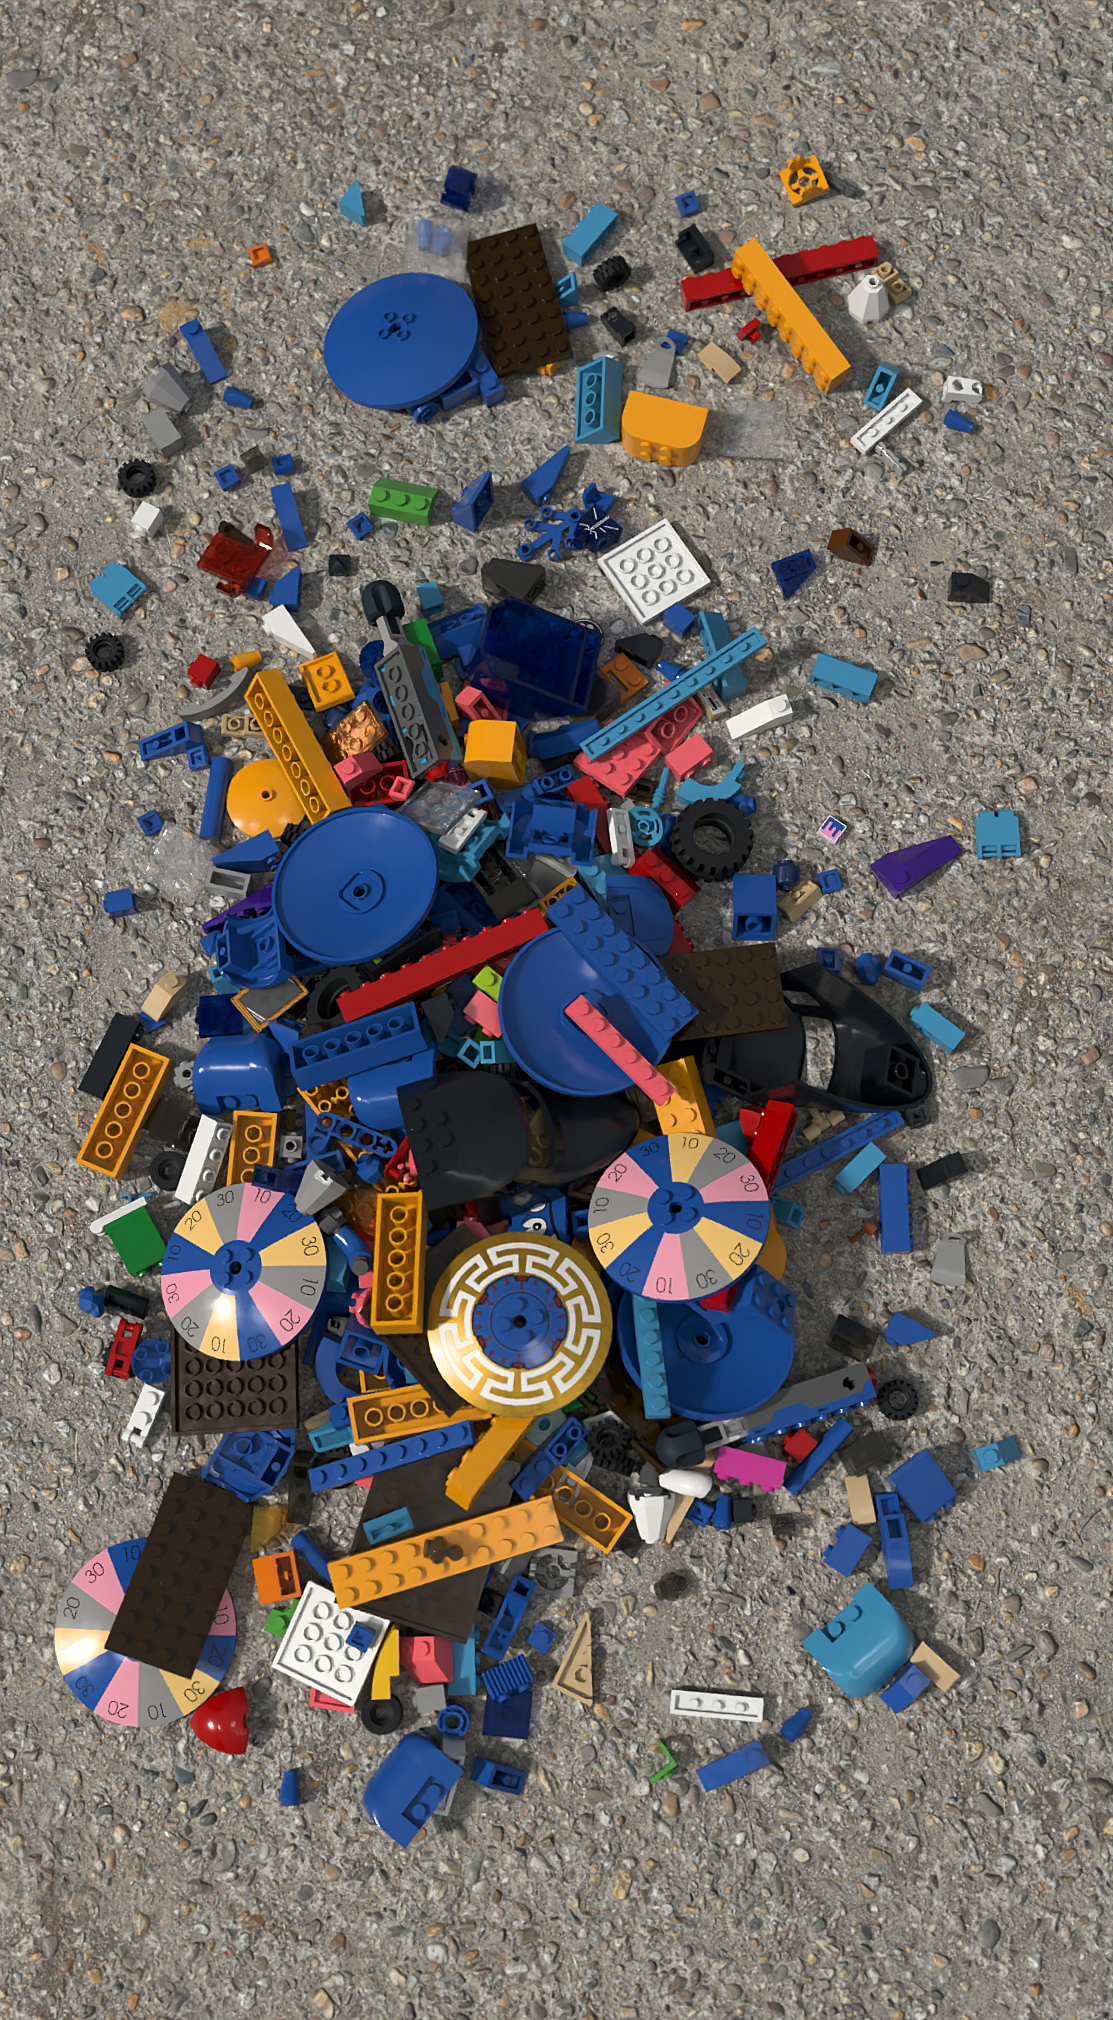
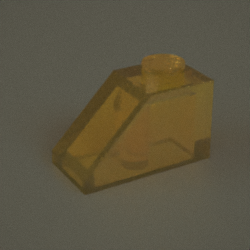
M254 1506L250 1553H258L282 1532L283 1526L287 1524V1513H284V1508Z

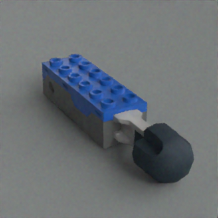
M861 1362L778 1390L762 1407L740 1418L713 1421L698 1427L694 1421L689 1419L671 1424L658 1435L656 1442L657 1455L661 1462L669 1468L675 1470L687 1469L702 1464L706 1458L705 1451L737 1440H740L741 1443L748 1441L749 1445L768 1439L767 1434L772 1438L788 1432V1427L793 1431L809 1425L808 1420L813 1424L830 1418L829 1413L834 1417L851 1409L854 1410L871 1404L870 1399L877 1396L874 1389L877 1383L875 1372L869 1367L866 1368L865 1362Z

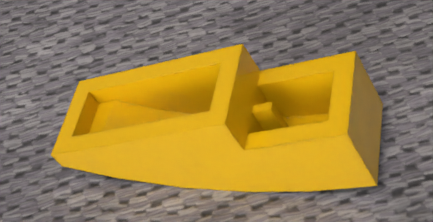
M399 1623L392 1625L380 1647L373 1674L372 1700L390 1699V1676H399Z

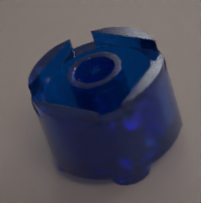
M452 164L445 179V193L441 194L440 204L462 212H468L471 204V195L474 196L476 191L478 174Z

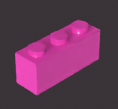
M722 1445L718 1447L712 1472L717 1473L716 1478L730 1481V1477L739 1479L738 1484L752 1487V1483L761 1485L760 1490L774 1493L775 1489H781L787 1463Z

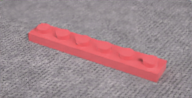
M582 994L565 1009V1013L659 1107L676 1092V1089Z

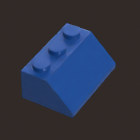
M482 603L427 624L440 660L454 658L459 647L498 637L491 615Z

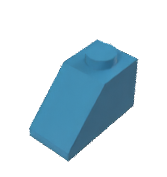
M887 361L880 364L863 403L881 411L894 390L903 369Z
M1014 1436L971 1451L979 1472L993 1469L1022 1457Z

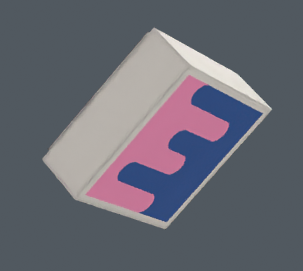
M829 815L817 834L835 845L847 826Z

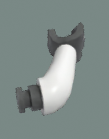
M645 1460L638 1473L640 1476L638 1483L647 1484L655 1488L663 1487L673 1492L699 1499L706 1497L708 1500L714 1501L720 1493V1487L714 1484L712 1478L703 1472L684 1469L675 1470L668 1467L663 1474L659 1475L654 1471L655 1468Z

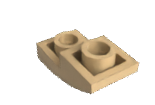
M887 261L871 271V275H877L883 280L888 292V298L895 305L912 295V289L899 278V272Z
M712 342L697 354L709 371L713 368L725 384L742 370L724 350Z
M225 713L222 715L221 736L265 738L254 715L238 716Z
M867 1475L845 1477L844 1484L853 1526L876 1523Z
M924 1641L915 1649L909 1659L945 1693L961 1676Z

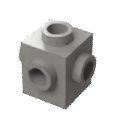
M187 1060L181 1062L174 1069L176 1074L173 1076L177 1088L181 1087L185 1093L194 1092L192 1075L195 1061Z
M288 1132L287 1136L281 1135V1140L277 1141L276 1154H279V1157L282 1161H285V1164L293 1165L304 1161L305 1156H307L306 1140L303 1136H300V1133ZM293 1144L295 1147L292 1150H288V1145Z

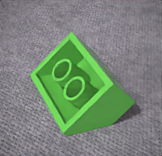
M380 477L373 485L368 502L370 514L429 527L439 489Z

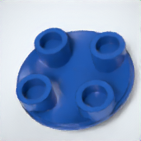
M149 1339L136 1347L131 1359L132 1370L136 1377L145 1383L156 1384L163 1382L171 1375L170 1345L160 1339Z

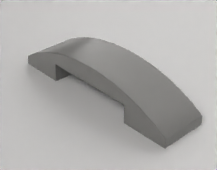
M245 666L229 677L232 685L200 707L193 701L177 712L182 722H196L209 718L231 705L242 694L251 679L248 668Z

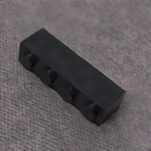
M118 1012L115 1013L78 1087L79 1091L101 1102L104 1101L130 1044L140 1041L143 1036V1025L140 1022Z

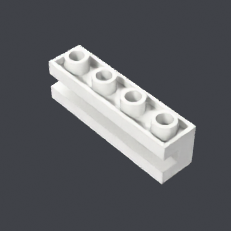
M202 1114L175 1197L188 1205L194 1206L201 1199L211 1194L234 1128L233 1124L224 1122L219 1117Z

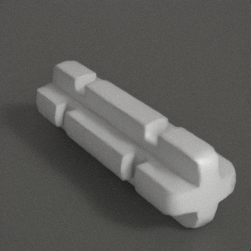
M879 442L875 446V451L882 455L881 458L892 469L895 468V472L898 475H903L907 471L908 466L904 462H900L901 459L890 448L887 449L888 446L884 442Z

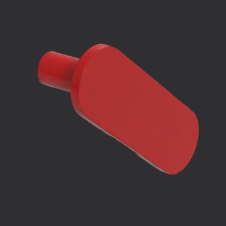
M407 1136L385 1167L383 1172L385 1177L393 1176L397 1180L403 1178V1174L397 1170V1166L401 1164V1160L407 1151L410 1150Z

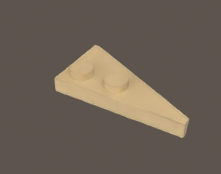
M585 1611L551 1687L591 1707V1614Z

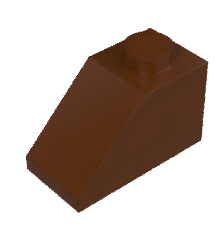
M851 527L832 530L827 549L839 559L864 566L871 565L875 552V547Z

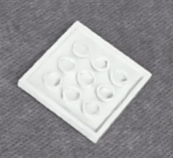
M666 518L597 559V563L641 626L662 615L669 606L673 607L676 602L680 604L711 585L708 576Z
M309 1580L271 1667L353 1707L357 1702L391 1621L351 1608L339 1610L338 1604L334 1603L335 1592L313 1580ZM356 1620L377 1630L366 1653L345 1643Z

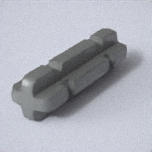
M827 171L823 173L829 187L841 194L846 193L845 196L849 198L855 196L857 192L855 186L851 184L848 186L847 182L836 176L832 177V174Z

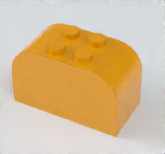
M630 390L622 415V445L627 453L643 461H654L663 466H689L699 457L707 430L709 409Z
M476 720L470 722L468 734L464 736L466 751L465 754H462L464 760L461 763L471 782L475 783L488 777L492 787L496 789L514 790L524 786L528 751L517 723L496 720Z

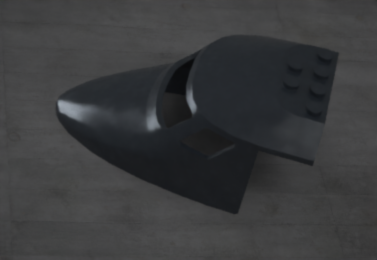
M818 962L780 973L782 991L806 992L821 1005L793 1004L783 994L788 1024L787 1029L700 1041L696 1066L705 1083L737 1099L755 1105H767L769 1100L791 1103L798 1108L856 1113H888L919 1105L929 1097L933 1086L932 1074L923 1053L897 1020L852 983ZM802 1016L828 1019L832 1023L835 1036V1056L832 1075L826 1091L800 1081L806 1051V1033Z
M482 1071L445 1073L396 1087L406 1134L428 1212L474 1200L484 1226H489L531 1211L591 1181L629 1149L637 1136L640 1126V1118L636 1108L627 1100L614 1094L601 1097H576L551 1090L536 1080L517 1079ZM534 1095L545 1115L550 1134L551 1152L548 1164L544 1168L527 1166L532 1151V1134L520 1097ZM516 1178L534 1180L514 1193L497 1191Z

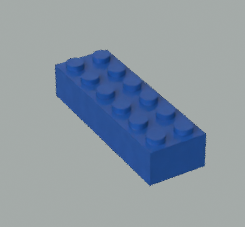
M414 1001L287 1044L292 1075L301 1092L428 1049L422 1019Z

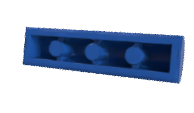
M216 756L212 757L199 835L200 840L221 842L227 806L226 795L233 768V761L225 757Z
M840 1417L805 1459L786 1478L782 1486L793 1497H796L851 1435L853 1426Z
M304 1529L291 1539V1544L333 1588L327 1567L328 1561L332 1559Z

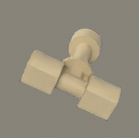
M807 1108L813 1117L810 1121L812 1125L804 1129L802 1134L807 1142L810 1143L821 1136L822 1131L830 1126L832 1128L846 1118L841 1111L834 1110L826 1114L825 1112L820 1113L818 1109Z

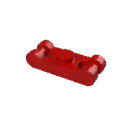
M126 1319L120 1320L105 1375L111 1377L117 1375L121 1379H129L132 1367L131 1359L142 1334L143 1323L136 1322L133 1324L129 1323V1320ZM126 1331L132 1332L131 1339L124 1337ZM117 1360L124 1361L123 1367L116 1366Z

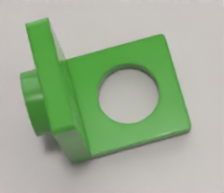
M661 1739L657 1742L670 1762L649 1777L652 1784L659 1778L662 1781L673 1774L671 1769L677 1765V1762Z

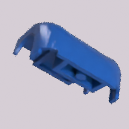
M527 797L526 801H517L514 798L512 801L505 857L527 859L528 852L536 855L551 854L559 858L571 857L570 865L591 867L598 813L597 808H593V810L587 809L584 803L537 797Z
M247 1034L214 1037L203 1044L196 1056L192 1075L193 1091L201 1115H222L224 1110L261 1108L262 1112L282 1111L287 1099L280 1092L277 1081L278 1061L283 1052L279 1042L276 1043L274 1040L265 1037L266 1034Z
M435 1041L427 1042L428 1049L347 1077L349 1097L361 1125L369 1127L373 1131L404 1127L396 1087L436 1076V1060L440 1056V1052Z
M414 1730L399 1740L369 1779L363 1794L364 1807L369 1817L404 1849L466 1770L447 1756L432 1741V1735L424 1730Z

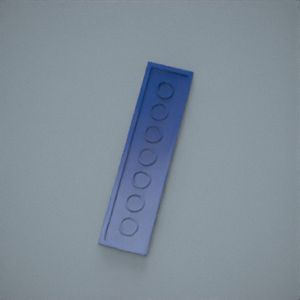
M579 884L574 886L545 911L548 918L665 1043L699 1014V1011Z

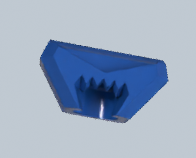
M378 678L365 681L354 692L356 698L345 702L348 711L352 712V725L361 751L372 750L376 748V745H381V742H387L388 739L393 740L395 737H398Z

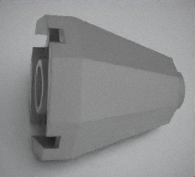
M168 362L157 370L160 372L158 375L155 376L153 374L142 391V396L148 402L175 413H188L194 405L192 403L193 396L175 367Z
M318 1158L313 1159L307 1166L294 1200L297 1204L296 1209L305 1216L307 1214L314 1215L345 1195L351 1188L344 1177L340 1174L337 1176L331 1166Z

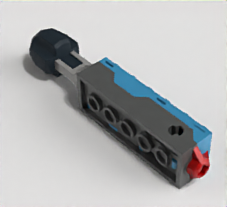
M386 580L373 581L365 587L361 600L368 624L379 628L384 642V658L377 662L374 668L412 779H428L432 782L443 781L447 778L449 770L464 759L427 653L423 646H413L406 639L400 619L405 614V609L397 587Z

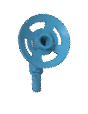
M663 768L658 789H655L652 807L636 806L628 812L632 841L640 846H653L663 836L664 824L658 812L666 799V788L671 773L669 768ZM638 811H648L649 814L641 815ZM632 817L635 818V820H634L635 831H634L633 828H632ZM641 834H651L653 839L645 840L640 838Z

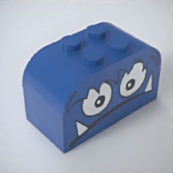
M566 1195L509 1219V1221H512V1226H508V1233H538L555 1238L571 1247V1200Z

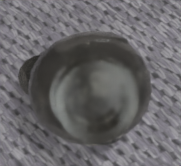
M441 1535L433 1540L426 1539L423 1547V1557L430 1559L436 1565L442 1564L447 1556L452 1561H459L464 1554L462 1547L459 1545L448 1547L447 1540Z

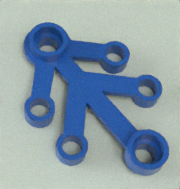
M549 506L543 507L541 509V518L546 521L550 519L561 520L562 522L558 525L536 522L532 517L526 518L524 521L526 531L532 532L535 530L546 533L530 544L520 545L517 550L518 558L523 562L531 561L534 557V551L552 540L551 549L548 551V559L551 562H557L560 559L559 549L562 532L568 528L569 534L564 541V546L569 551L576 548L577 528L581 527L582 525L580 524L585 522L584 512L578 508L570 509L566 513L553 511ZM546 511L550 512L547 516L543 514ZM572 516H578L579 518H578V519H572L571 517H572ZM529 522L534 524L531 527L527 526ZM572 541L574 545L569 546L567 543ZM523 549H528L529 552H528V553H523L522 550H523ZM551 553H557L558 555L556 557H552Z

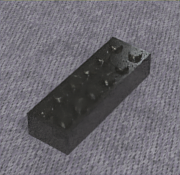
M494 842L483 853L484 856L478 860L482 868L468 882L498 921L510 917L519 908L530 905L532 900L536 899V896L522 873L508 857H505V853Z

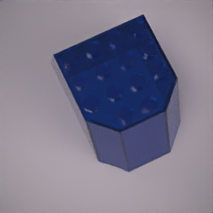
M510 596L486 609L473 637L465 675L471 686L482 691L492 706L533 722L584 713L587 711L603 633L515 596Z

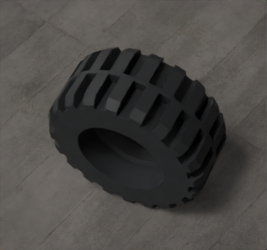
M710 797L706 798L704 802L702 799H699L693 805L689 804L680 813L671 831L670 845L672 848L670 851L673 857H677L675 863L678 867L681 865L684 867L683 872L686 875L689 873L693 874V879L699 881L700 878H703L704 882L711 883L713 879L716 882H722L725 877L730 879L733 877V874L741 870L751 854L750 852L754 844L752 840L754 831L749 828L752 824L748 818H744L745 813L742 809L739 811L735 809L736 805L732 802L730 804L724 803L725 799L719 798L717 801H714V798ZM701 826H713L720 829L729 840V851L721 855H712L704 852L694 840V830Z
M338 965V967H333L314 986L315 989L311 992L309 996L310 1001L306 1006L308 1011L306 1013L307 1025L314 1028V1035L347 1024L336 999L340 998V994L348 990L353 992L360 989V985L372 981L359 965Z

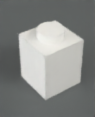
M143 501L131 519V523L137 534L153 538L164 517L160 509Z

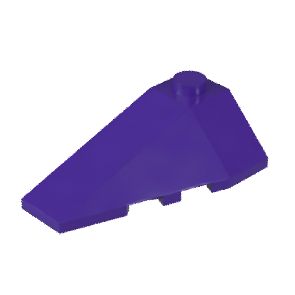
M948 835L887 853L872 863L870 868L893 898L896 899L960 855L963 850L952 836Z
M273 884L266 885L264 889L258 890L204 923L202 928L206 935L215 930L223 931L224 924L227 921L224 918L226 913L245 919L257 918L268 913L272 907L271 894Z

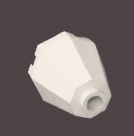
M867 275L848 295L849 315L861 324H867L868 321L878 323L889 311L888 292L883 280L877 275Z
M662 1487L636 1488L635 1493L632 1490L627 1491L628 1503L641 1539H645V1542L650 1544L658 1543L659 1539L665 1537L668 1521L675 1504V1492L667 1489V1493L662 1492Z

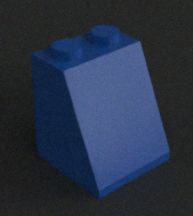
M733 874L731 939L774 941L777 919L776 876L772 874Z
M926 1449L919 1450L885 1478L918 1522H923L924 1520L927 1523L938 1515L936 1511L943 1506L946 1509L955 1502L953 1497L957 1495V1492Z

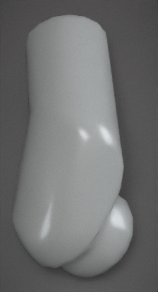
M605 349L591 355L592 362L606 355L621 363L618 351Z

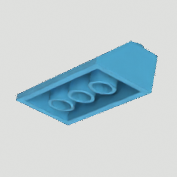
M606 355L577 369L575 443L607 444L620 438L623 364Z
M699 611L697 629L708 658L731 643L734 638L730 639L728 633L730 632L729 622L727 619L724 620L722 613ZM742 663L715 680L723 702L746 695L749 683L746 675H742Z
M612 853L594 857L591 867H577V875L588 894L607 915L608 908L604 886L605 876L627 875L622 865L613 866L611 864Z

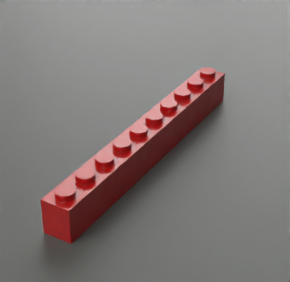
M873 235L860 236L850 241L843 240L829 246L822 245L816 249L802 250L791 255L784 254L771 260L791 287L877 267L879 253ZM726 268L715 273L709 272L703 276L688 277L680 283V293L686 312L752 297V295H748L744 290V284L741 280L734 277L731 271L732 268Z
M588 774L567 786V794L572 802L584 803L585 808L591 810L597 808L594 840L603 855L611 854L612 847L606 812L611 805L605 796L602 797L599 793L601 789L595 779L592 780ZM634 849L635 862L641 857L637 849ZM622 865L626 874L630 875L628 872L631 868H626ZM674 918L673 939L668 955L693 952L695 947L689 937L685 938L682 933L684 928L679 920L675 921Z
M528 908L521 913L522 915L516 918L508 917L496 927L489 926L484 928L481 934L474 937L473 935L466 936L461 940V943L454 946L453 944L447 945L441 949V952L434 955L432 953L427 954L421 958V961L415 964L407 963L400 968L401 970L395 973L387 972L380 976L381 979L375 982H365L360 985V989L353 992L352 990L343 992L336 1001L346 1023L396 1007L484 967L486 964L488 965L521 950L533 938L549 930L539 908Z
M769 1100L767 1106L763 1108L760 1126H757L755 1129V1139L747 1153L748 1160L753 1164L763 1180L768 1200L798 1118V1112L794 1104ZM740 1280L725 1291L710 1298L700 1300L699 1302L702 1307L729 1314Z

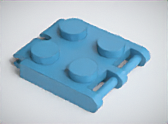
M113 562L102 571V574L105 576L104 578L98 575L89 583L92 588V595L119 618L123 616L122 613L130 605L136 603L135 600L143 592L146 593L149 590L120 563L115 565Z
M994 810L979 811L978 818L974 820L977 859H982V857L1001 859V857L1005 856L1020 858L1018 816H1014L1013 810H998L997 817H995Z

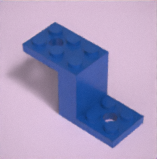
M754 1264L745 1276L741 1278L729 1314L703 1308L699 1301L686 1304L712 1324L758 1317L784 1338L791 1336L797 1295L759 1264Z

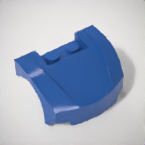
M638 875L605 876L604 886L609 917L623 932L646 946L655 957L668 956L673 939V916L669 902L659 885L648 878Z
M272 907L268 913L257 918H239L228 913L224 915L227 921L224 924L223 932L217 934L216 961L220 975L225 977L229 984L241 989H264L280 984L294 975L293 957L286 954L285 936L276 923Z
M295 1429L225 1433L199 1474L231 1493L237 1494V1497L244 1502L256 1501L263 1495L268 1494L285 1474L294 1453L296 1431Z

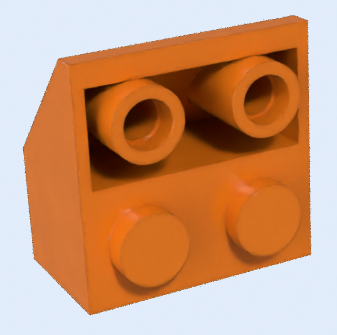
M297 1550L252 1560L260 1605L303 1595L304 1586Z

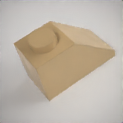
M169 970L155 984L141 1010L158 1022L186 995L187 982Z

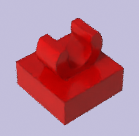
M755 317L735 335L740 341L746 336L748 341L753 344L761 337L760 333L755 329L761 323Z

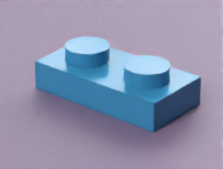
M406 1507L363 1523L364 1531L371 1545L414 1528Z

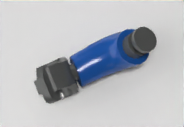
M337 1206L325 1208L317 1218L318 1226L328 1237L334 1234L331 1239L347 1257L349 1267L354 1274L362 1276L372 1269L374 1262L372 1250L348 1225L342 1227L347 1218Z

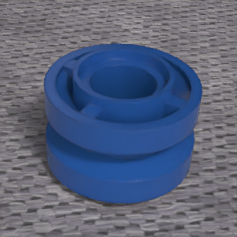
M431 399L422 404L407 408V412L410 416H413L417 424H424L436 415L439 405Z
M449 1704L446 1709L441 1710L437 1718V1727L440 1733L449 1739L460 1738L470 1726L469 1712L460 1704ZM450 1715L459 1717L460 1725L453 1728L449 1726L447 1720Z

